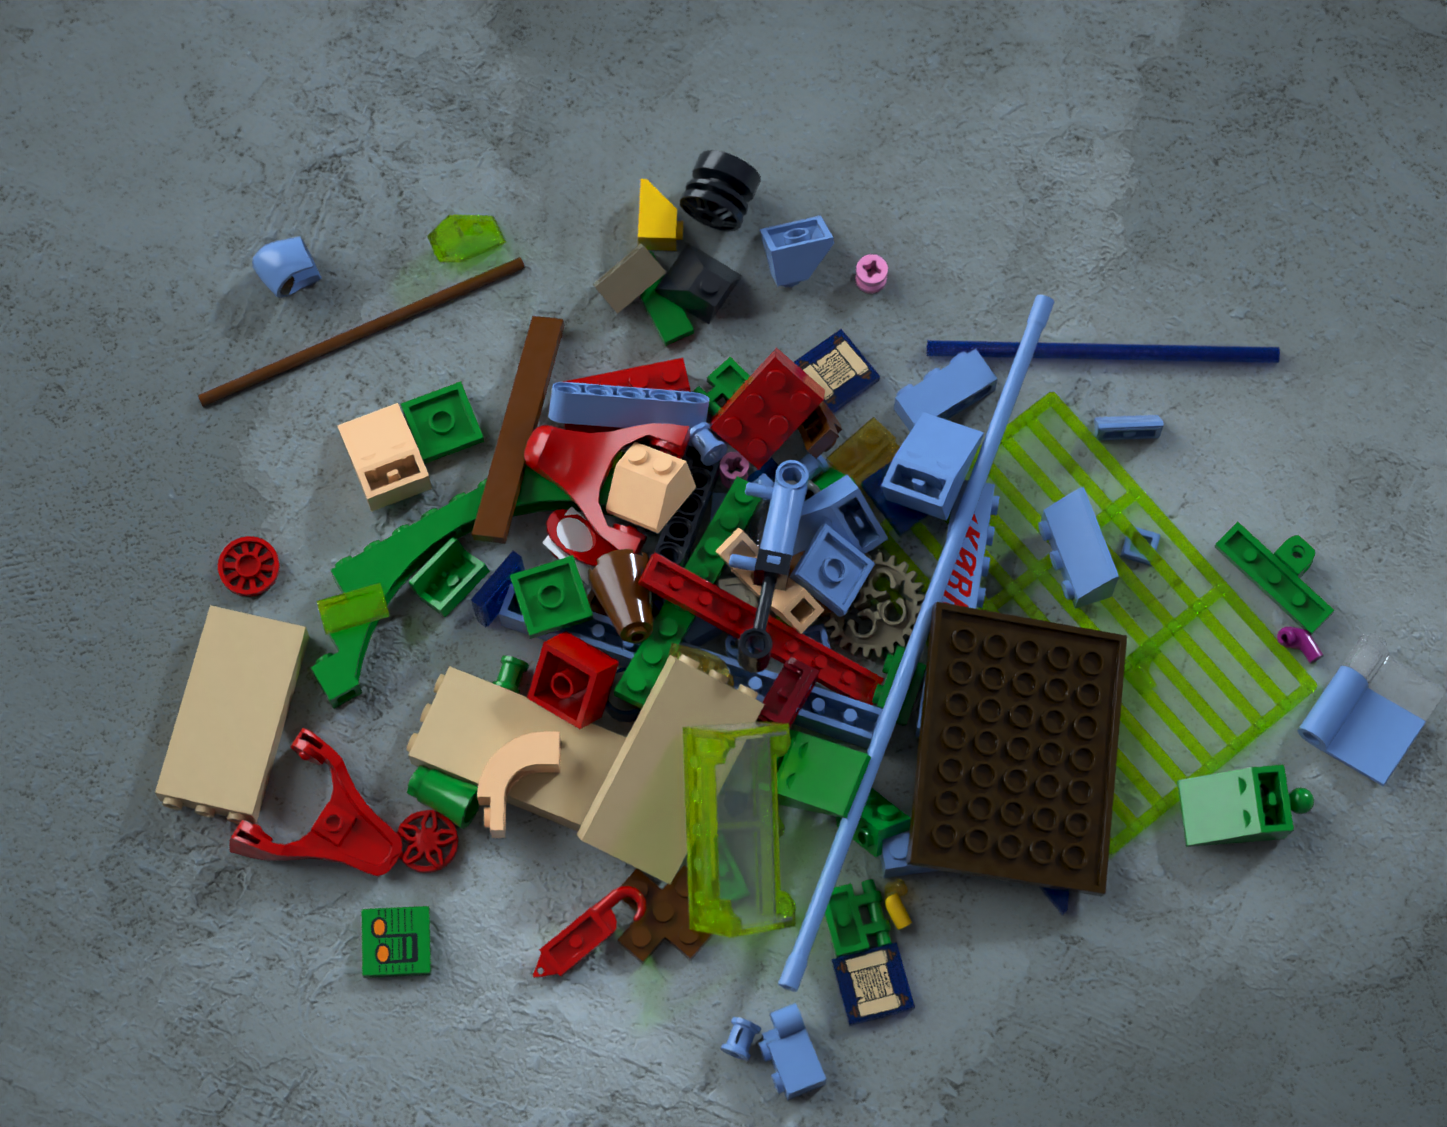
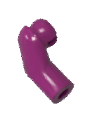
M1284 627L1277 633V641L1280 645L1286 648L1301 650L1310 664L1324 656L1311 634L1305 629Z

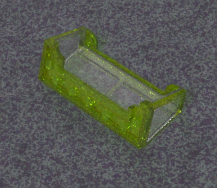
M767 721L683 727L690 930L732 938L796 927L795 901L789 893L781 891L776 757L784 756L789 749L791 742L789 724Z

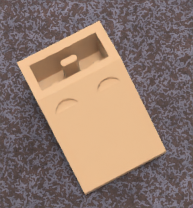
M398 403L337 425L371 512L432 489L429 474Z

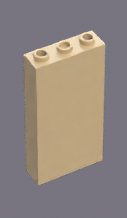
M210 605L155 791L159 800L163 802V806L174 810H182L183 806L193 808L196 814L213 818L215 814L227 816V820L235 824H240L241 820L257 823L310 637L306 627Z
M684 654L681 655L680 659L672 655L669 656L576 834L581 841L668 884L672 883L764 706L762 702L756 699L758 692L740 684L738 689L728 685L729 678L713 669L710 670L709 674L697 669L700 663Z
M449 666L446 674H440L436 681L434 692L437 694L432 705L427 703L422 712L420 722H423L419 733H413L408 742L406 751L410 752L411 764L418 767L424 765L431 770L436 769L464 782L479 785V780L486 764L506 743L528 733L559 731L561 738L560 772L533 773L524 776L513 785L506 802L578 831L627 737L592 723L582 729H578L523 695Z

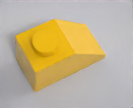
M641 179L638 245L641 243L647 250L676 251L677 240H683L684 222L678 221L677 208L647 179Z

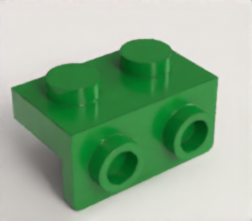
M452 537L410 579L409 584L422 602L443 617H446L490 570L485 563L467 552L459 540Z
M897 645L895 654L888 653L882 672L888 675L884 685H877L872 703L877 704V707L881 709L885 705L905 652V647ZM918 662L896 724L902 726L908 724L926 670V665Z
M871 788L853 840L874 857L881 856L883 840L910 830L911 818ZM836 816L837 827H839L842 817Z

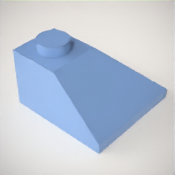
M821 216L760 229L770 272L777 286L792 287L798 285L800 281L808 280L834 244L833 236Z

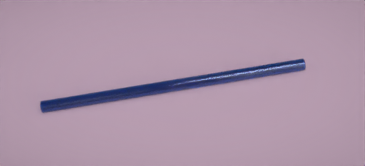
M927 340L926 356L955 357L961 352L968 354L977 349L982 357L1015 358L1020 342ZM1038 342L1032 358L1279 363L1280 348Z

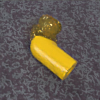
M900 878L892 883L889 881L884 887L886 909L897 930L912 923L900 899L901 896L908 893V888Z

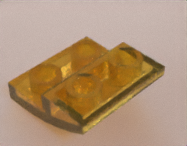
M872 417L826 457V460L832 468L845 475L848 474L849 477L854 479L870 508L873 510L886 498L881 485L900 446L896 444V437L877 419Z

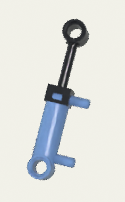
M788 460L778 466L773 487L751 482L747 483L746 495L770 500L762 541L757 558L732 554L729 560L730 567L754 571L753 584L762 586L753 628L744 631L738 642L737 661L743 670L750 673L764 671L770 663L772 639L766 632L773 595L775 589L786 591L809 478L806 466L796 460ZM793 480L797 484H788L785 481ZM758 648L762 652L751 653L747 649Z

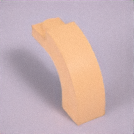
M737 528L715 552L729 566L732 554L757 558L760 548L743 530ZM730 567L731 571L759 598L762 586L753 584L754 571ZM789 577L786 591L779 589L774 591L771 610L801 634L824 611L804 587Z
M540 731L519 736L502 746L486 764L479 780L477 799L479 805H490V807H484V828H490L492 838H506V801L511 788L518 780L533 773L560 772L561 738L559 731Z

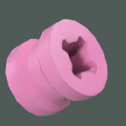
M872 254L866 255L859 260L856 267L855 281L860 290L873 294L884 288L888 272L886 261L882 257Z

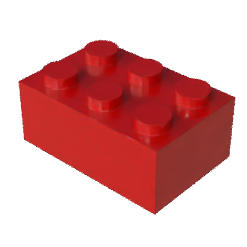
M776 348L712 417L710 428L759 470L824 400L825 389Z

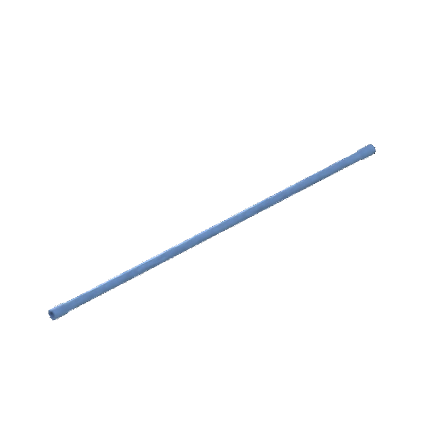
M1037 295L1027 319L1025 332L866 754L871 756L870 762L847 818L841 819L792 953L787 958L778 982L779 986L787 990L798 991L807 967L808 956L928 638L933 604L941 602L1040 335L1046 327L1053 308L1054 300L1048 296Z

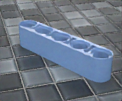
M557 382L552 386L548 417L555 422L566 424L628 428L649 423L684 425L689 426L691 429L695 425L706 422L709 398L701 393Z

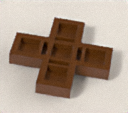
M685 865L676 873L672 883L667 884L663 889L658 887L637 868L621 885L637 888L643 893L646 900L644 916L638 922L634 921L617 939V942L642 964L646 962L665 939L691 961L713 937V933L689 913L710 890V886ZM627 897L621 900L635 914L637 913L638 905L634 899Z

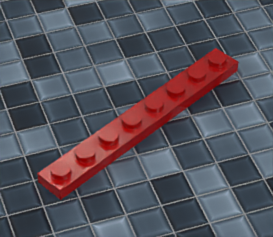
M656 552L651 555L638 582L639 585L737 639L740 638L744 631L753 628L757 608ZM769 615L766 632L772 639V658L783 664L790 657L795 658L819 670L817 683L840 695L873 705L872 700L878 684L882 685L884 678Z

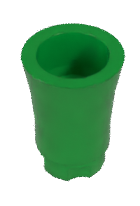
M420 765L409 780L408 795L417 798L418 802L447 817L461 829H465L470 825L481 806L477 799L478 785L464 782L436 769L431 770L424 765Z

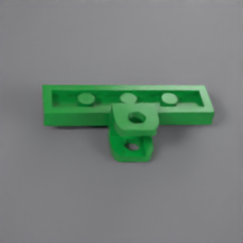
M1237 522L1215 544V548L1311 635L1334 613V609L1300 579L1311 567L1315 557V549L1299 535H1294L1287 539L1273 554L1245 527ZM1298 553L1301 555V558H1295L1292 554Z

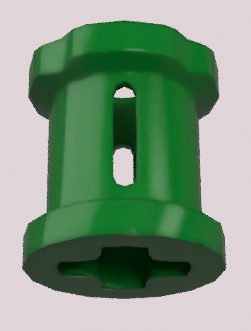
M503 655L500 661L502 666L497 680L492 683L520 694L518 687L524 672H527L529 664L513 656Z

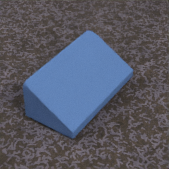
M1158 415L1096 417L1094 419L1095 440L1159 438L1164 426L1163 420Z

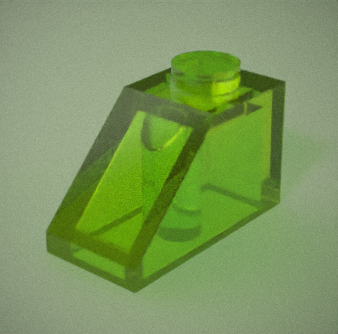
M448 215L427 235L439 263H462L506 243L493 215Z

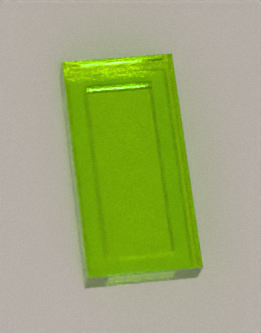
M380 583L316 601L326 635L390 616Z

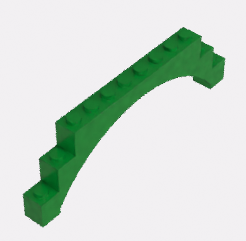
M528 465L526 466L513 517L537 512L569 510L571 506L576 511L582 512L573 500L557 485L539 475ZM611 467L603 488L600 490L599 504L603 515L616 517L606 511L614 470ZM487 478L481 481L475 490L467 494L463 492L455 495L450 499L448 505L439 510L433 508L425 512L421 516V520L410 526L405 524L393 531L392 536L383 541L376 540L369 543L362 553L353 558L352 556L342 558L335 564V568L331 569L333 579L346 599L347 604L344 606L342 604L333 606L325 613L326 616L322 617L321 621L338 652L334 655L333 653H327L316 660V665L312 666L311 669L333 709L362 694L359 680L368 645L384 611L396 593L415 571L433 557L452 537L459 539L473 531Z

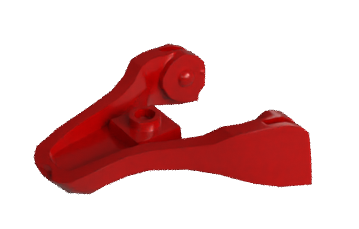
M649 423L612 432L585 433L542 425L536 428L528 439L524 458L530 468L557 485L573 500L595 533L619 550L633 549L634 554L640 555L647 536L638 532L633 526L626 527L620 524H613L611 527L607 525L599 504L600 490H602L611 470L614 458L623 448L634 442H649V446L682 459L690 440V427L675 424Z
M303 728L292 743L291 749L302 760L310 761L316 765H323L325 763L329 766L333 784L330 802L328 801L309 833L300 840L285 845L273 843V839L262 830L261 826L241 820L230 838V852L266 861L329 860L354 867L373 876L386 874L394 866L401 854V838L364 801L355 788L341 756L311 730Z

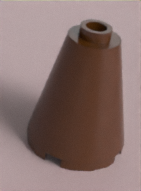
M633 549L615 550L599 557L596 560L598 565L593 570L591 567L589 568V585L621 639L634 644L641 643L653 631V592L638 584L650 558L644 552H642L643 556L634 554Z

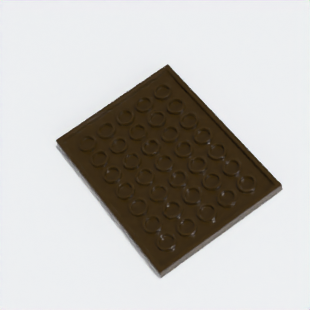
M935 602L933 604L906 865L1088 895L1103 896L1106 894L1127 635L942 602Z

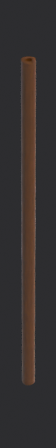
M518 257L198 395L202 407L523 270L525 269L521 257Z

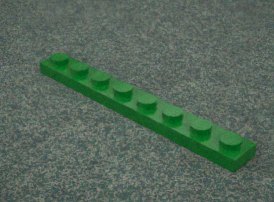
M738 476L685 566L686 570L714 585L726 566V562L715 551L737 528L744 532L746 531L764 499L746 495L745 489L748 481ZM666 600L653 622L651 635L640 644L616 686L614 696L642 709L669 656H675L697 616Z

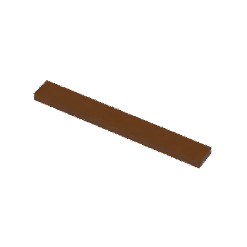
M532 316L473 527L472 537L474 540L506 543L527 466L524 451L528 439L538 426L565 327L563 319Z

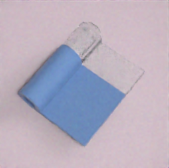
M1370 634L1369 636L1362 635L1297 731L1311 745L1384 787L1447 690L1390 658L1386 641L1376 634Z

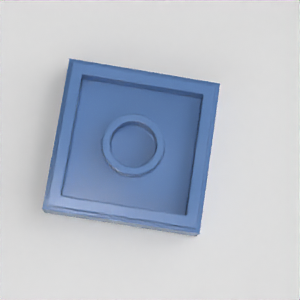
M825 523L817 530L791 573L790 578L841 617L846 614L875 563Z

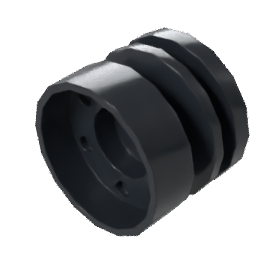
M717 150L704 151L699 155L692 171L693 179L687 182L686 191L682 193L680 206L691 218L703 225L722 231H736L743 223V216L748 211L747 203L753 200L759 187L761 176L755 168L737 156Z

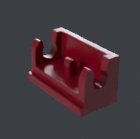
M792 657L788 661L786 660L762 702L764 706L757 721L786 736L819 678V670Z

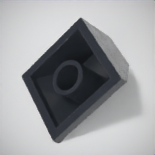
M687 243L657 286L655 292L707 324H710L742 275Z

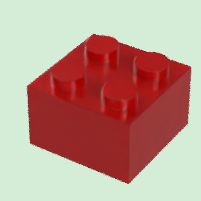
M564 631L543 643L527 699L578 729H582L602 718L619 661L571 633Z

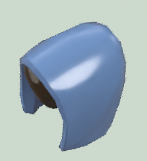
M300 236L266 244L253 257V269L276 297H286L321 279L313 258Z

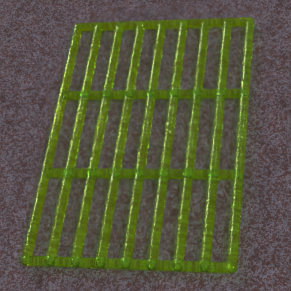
M1048 392L1007 424L999 447L1001 445L1004 446L1054 503L1064 498L1065 495L1013 438L1015 434L1027 426L1102 509L1096 515L1100 529L1112 521L1188 605L1187 609L1174 618L1106 542L1119 577L1164 626L1149 638L1113 596L1100 600V603L1139 645L1137 649L1125 657L1124 677L1202 766L1187 777L1123 703L1121 704L1120 721L1176 785L1178 780L1213 774L1317 689V682L1292 654L1278 643L1274 634L1055 392ZM1052 407L1127 492L1112 502L1037 417ZM982 444L978 447L969 470L974 467ZM993 462L988 476L1040 534L1038 523L1041 522L1042 516ZM1136 501L1213 588L1198 598L1124 516L1122 511ZM901 506L880 523L888 537V540L881 543V545L891 556L894 555L897 558L899 565L904 561L909 565L906 573L915 571L918 574L914 583L922 582L925 587L921 591L926 595L931 581L892 538L889 532L904 522L937 561H939L943 547L914 515L917 510ZM949 514V517H948L947 521L944 520L948 525H949L950 514ZM998 514L997 516L990 515L989 525L995 527L996 533L1027 566L1028 570L1013 580L985 548L984 557H990L988 571L1004 589L990 600L984 596L983 608L978 607V609L1000 613L998 609L1013 598L1029 618L1050 622L1023 591L1038 579L1079 627L1101 631L1080 607L1075 609L1072 600L1065 598L1062 586L1048 572L1053 567L1050 552L1038 560ZM885 577L880 578L876 583L877 589L880 592L886 591L890 594L891 598L887 600L894 604V608L902 616L903 609L896 601L903 599V597L890 588V582ZM1221 597L1301 684L1288 696L1281 691L1208 609ZM1196 617L1205 624L1276 704L1265 715L1261 716L1183 629ZM929 632L928 638H927L926 643H925L928 647H929L930 632ZM1171 637L1177 640L1251 723V726L1238 737L1159 649ZM1149 657L1227 746L1213 757L1134 669L1145 658ZM1119 747L1117 751V767L1152 807L1137 818L1114 792L1113 811L1127 827L1115 837H1110V855L1118 852L1180 801L1178 786L1162 798Z

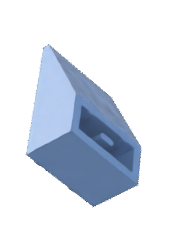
M923 412L895 454L881 487L886 500L947 521L984 436V432Z
M848 474L804 501L793 555L805 551L819 527L825 523L863 554L888 540L860 489Z

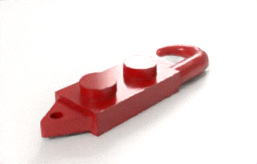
M620 886L612 890L593 907L591 906L539 949L541 954L533 977L539 978L557 974L562 977L611 937L617 929V920L612 908L624 898L629 897L636 901L638 910L633 920L638 922L646 911V900L643 893L632 886ZM540 968L544 969V972L542 974L538 973V970Z

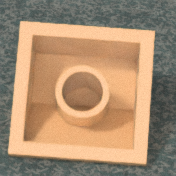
M634 442L616 464L606 505L607 513L659 533L696 488L687 462Z

